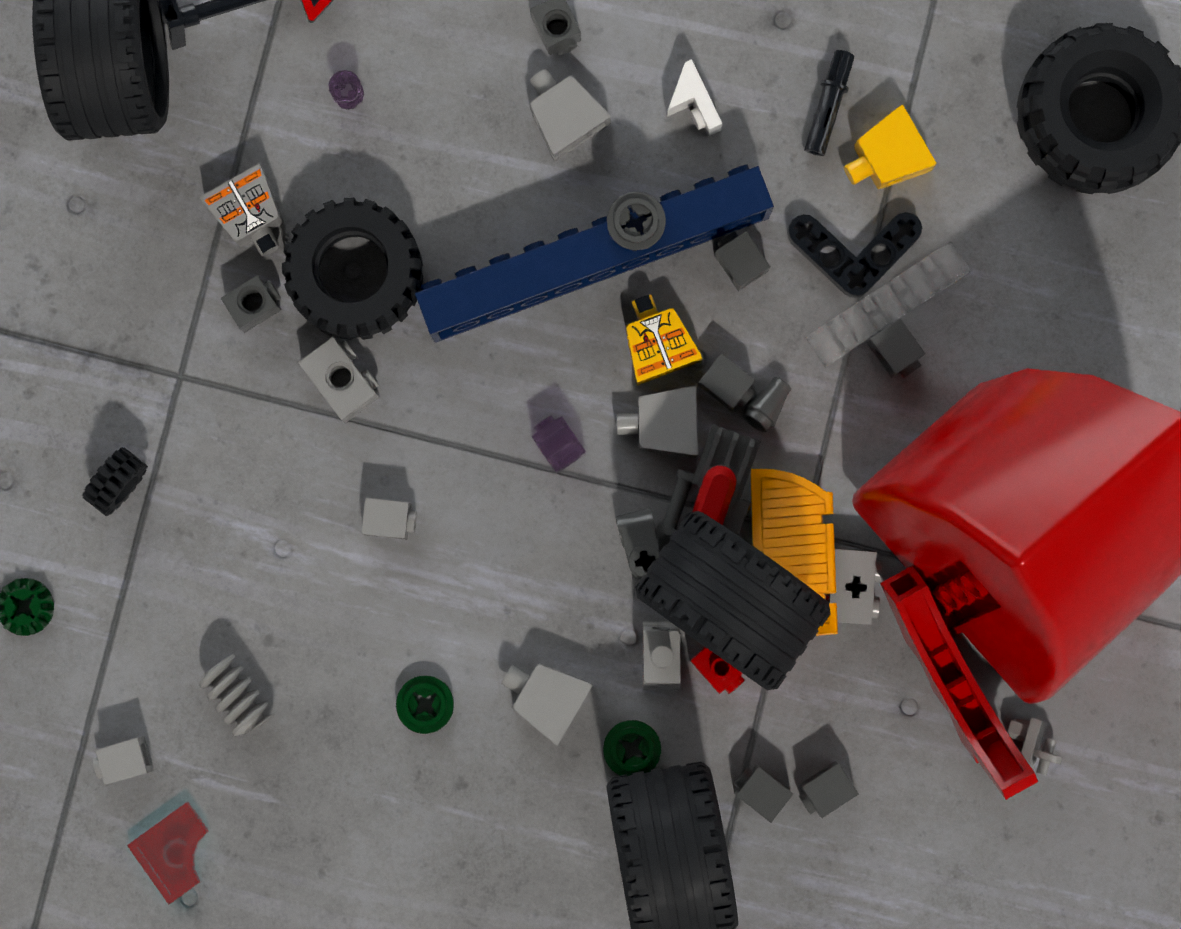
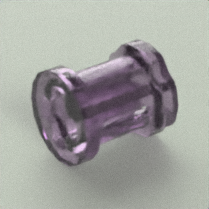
M342 70L331 77L329 92L339 107L349 110L356 108L358 104L362 103L364 89L356 74L351 71ZM346 84H351L353 90L348 92V96L343 97L340 90H344Z

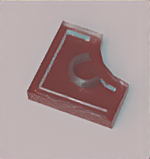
M189 802L180 806L127 845L168 905L200 883L195 870V852L199 841L209 830Z

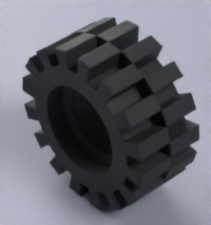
M121 447L113 453L112 457H108L105 460V464L98 468L96 475L92 476L90 483L86 485L85 492L82 494L83 499L105 516L111 515L115 509L117 510L121 506L123 501L125 502L129 498V494L137 488L136 485L143 479L142 476L146 473L148 466L125 447Z

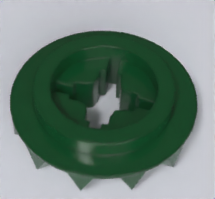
M21 578L15 579L2 587L0 593V622L4 629L16 635L29 636L42 631L49 624L54 613V600L51 592L43 583L35 579ZM34 596L29 608L32 610L31 613L35 618L26 613H22L14 618L17 614L16 611L19 609L14 597L25 601Z
M418 676L410 679L402 686L396 699V711L400 721L411 731L420 734L433 733L443 728L450 720L454 710V697L447 684L434 676ZM415 692L424 698L432 696L434 693L437 694L431 704L434 712L437 714L436 717L427 711L421 714L418 713L416 716L413 715L419 706V702L416 700L417 697L414 695Z
M638 720L623 721L615 725L608 732L603 745L604 758L610 769L618 775L627 774V776H630L636 772H651L660 760L661 742L655 730L648 724ZM641 735V743L638 748L646 758L643 759L640 756L632 755L625 763L622 762L626 749L619 742V739L632 743Z

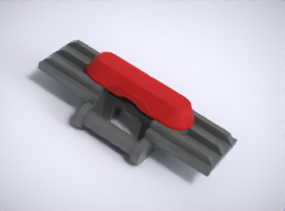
M713 424L695 473L678 469L676 476L679 479L664 521L658 524L657 531L671 536L675 530H678L676 527L692 483L701 487L692 512L700 511L739 536L745 516L749 513L752 505L751 501L740 498L761 441Z

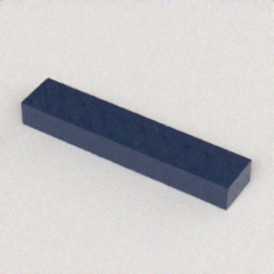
M748 164L728 171L729 177L715 182L714 177H710L693 185L695 189L681 194L680 190H675L660 197L661 202L659 203L665 212L666 225L661 239L649 249L632 251L620 247L609 235L607 216L593 221L591 223L592 228L579 232L578 228H572L558 234V240L545 245L544 241H537L523 248L524 253L510 257L509 253L502 254L490 259V266L476 270L475 266H470L455 273L456 278L442 283L441 279H435L420 286L422 291L415 293L432 339L435 343L768 220L774 205L759 166L749 169ZM629 208L630 221L622 229L635 227L641 236L644 235L642 223L651 215L638 217Z

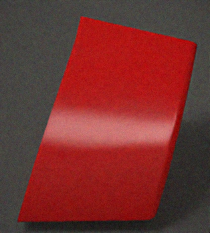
M1026 368L982 382L970 390L863 484L853 495V507L906 568L913 566L928 585L951 636L962 632L1025 703L1034 704L1045 701L1063 688L1181 575V412L1094 375Z

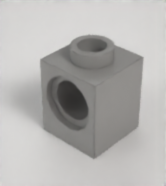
M365 498L361 534L408 540V532H415L417 511H411L412 504L409 502Z
M144 736L95 750L97 757L93 758L94 770L98 779L103 778L104 785L154 771Z

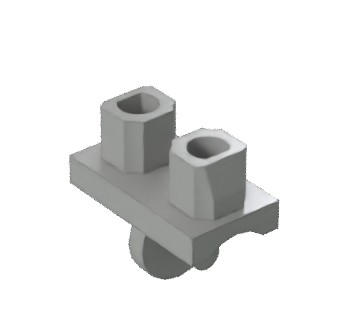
M1032 717L1030 721L1012 718L1007 733L1012 739L1024 742L1021 754L1033 771L1037 758H1040L1036 773L1047 775L1050 762L1061 765L1062 757L1053 755L1056 740L1046 738L1042 751H1039L1047 722Z

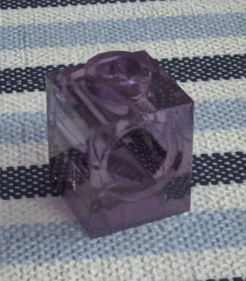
M551 415L534 427L537 433L532 435V439L556 474L586 455V451L562 416L555 420Z

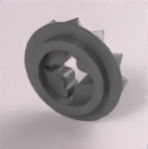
M643 192L623 194L613 202L607 214L609 235L620 247L632 251L649 249L661 239L666 225L665 212L661 204L653 196ZM629 208L638 217L651 215L642 223L644 235L641 236L635 227L622 229L630 221Z

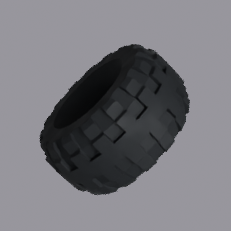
M1096 23L1094 26L1076 28L1052 42L1037 57L1027 72L1019 91L1016 106L1018 108L1017 127L1020 139L1023 138L1028 149L1027 154L1035 166L1039 165L1049 174L1048 178L1061 186L1063 184L1077 189L1076 192L1086 194L1121 192L1141 184L1157 173L1171 159L1180 145L1181 68L1180 65H1174L1167 55L1170 51L1159 41L1154 43L1146 38L1143 34L1144 31L1131 26L1127 28L1113 26V23ZM1090 81L1103 82L1116 88L1124 96L1131 112V125L1125 136L1115 142H1098L1086 137L1077 129L1070 117L1069 98L1073 90L1080 84Z

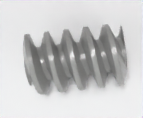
M232 654L208 670L199 686L203 689L213 686L207 698L211 701L221 698L215 710L219 713L229 710L223 722L226 725L238 723L232 731V735L237 737L259 727L274 716L275 713L263 716L262 713L268 706V703L266 701L255 704L254 700L260 694V691L257 689L247 692L246 688L252 679L249 677L239 680L238 676L244 667L242 665L230 667V664L236 657L235 654Z

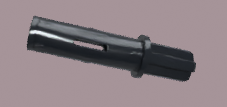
M836 50L834 52L826 80L821 82L823 87L822 94L804 151L807 153L825 156L843 94L849 90L846 84L853 65L854 55L848 51Z

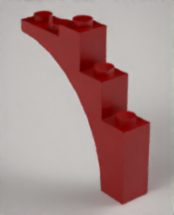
M910 566L881 582L882 589L906 643L921 662L933 692L950 714L961 742L975 762L980 763L1005 800L1037 783L1038 779L1035 772L1005 730L973 677L938 610L928 585L913 566Z

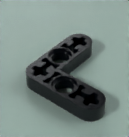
M900 213L882 229L857 257L811 215L803 214L795 217L788 227L787 235L790 243L848 297L858 298L865 295L918 240L922 232V225L919 218L914 214ZM898 222L903 225L910 222L913 225L910 232L914 236L904 235L896 244L902 247L901 251H898L893 242L883 236L888 234L889 238L892 239L900 229L897 225ZM797 224L802 227L809 224L812 227L810 235L816 241L820 235L826 239L819 243L814 253L808 250V248L812 247L813 243L807 237H803L801 240L796 237L798 229L795 226ZM875 246H884L889 250L890 260L888 263L878 265L872 261L870 253ZM833 247L837 249L840 260L836 265L827 266L822 263L820 251L823 248ZM863 259L866 266L878 273V275L873 277L872 273L869 272L861 281L862 285L865 286L861 289L856 286L851 289L848 286L850 278L847 275L851 273L856 276L864 268V265L859 263Z

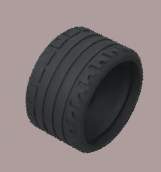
M33 0L32 28L37 75L44 106L54 130L67 141L83 140L85 138L97 139L102 136L109 138L119 137L120 135L133 136L137 134L158 133L167 120L169 107L168 59L159 1Z
M700 511L687 513L680 523L679 529L675 530L669 538L670 541L667 546L664 545L658 554L657 560L652 562L647 569V574L643 575L635 586L637 598L764 689H778L787 677L786 673L791 671L797 663L796 659L798 656H802L808 647L806 646L808 642L814 639L819 632L818 628L823 626L830 616L829 603L789 571L714 519Z
M700 761L687 763L686 766L676 765L664 770L659 768L647 773L642 771L633 773L630 776L625 774L612 777L606 788L631 929H736L738 926V913L734 886L710 767Z

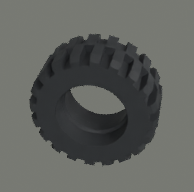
M355 197L344 198L342 203L335 204L334 200L323 203L324 208L318 212L312 209L305 215L307 220L302 225L297 223L291 231L294 235L292 241L286 242L283 251L286 255V260L282 263V274L286 280L284 286L287 294L293 301V305L312 325L330 336L333 334L341 339L352 340L353 338L361 337L362 340L373 338V335L382 332L385 334L391 331L392 325L397 321L402 322L408 316L407 311L411 305L415 306L417 302L415 293L418 292L419 287L423 284L422 256L408 226L392 210L386 206L382 208L375 201L365 199L364 202H358ZM362 237L374 242L384 253L387 262L386 279L381 288L368 299L355 303L343 302L331 296L324 288L320 278V265L324 255L334 244L346 238Z

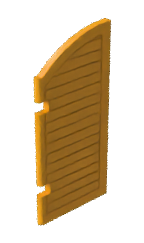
M751 469L753 546L826 600L825 594L836 593L834 524H823V515L834 514L833 492H826L815 483L790 472L775 469ZM829 603L831 614L823 626L818 628L819 632L816 636L838 634L837 603Z

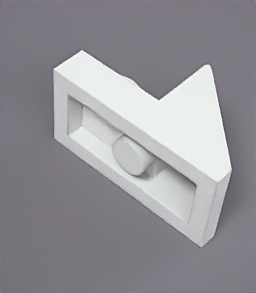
M691 59L684 64L668 108L667 117L693 105L694 109L690 110L691 117L697 129L704 128L709 137L721 131L722 122Z

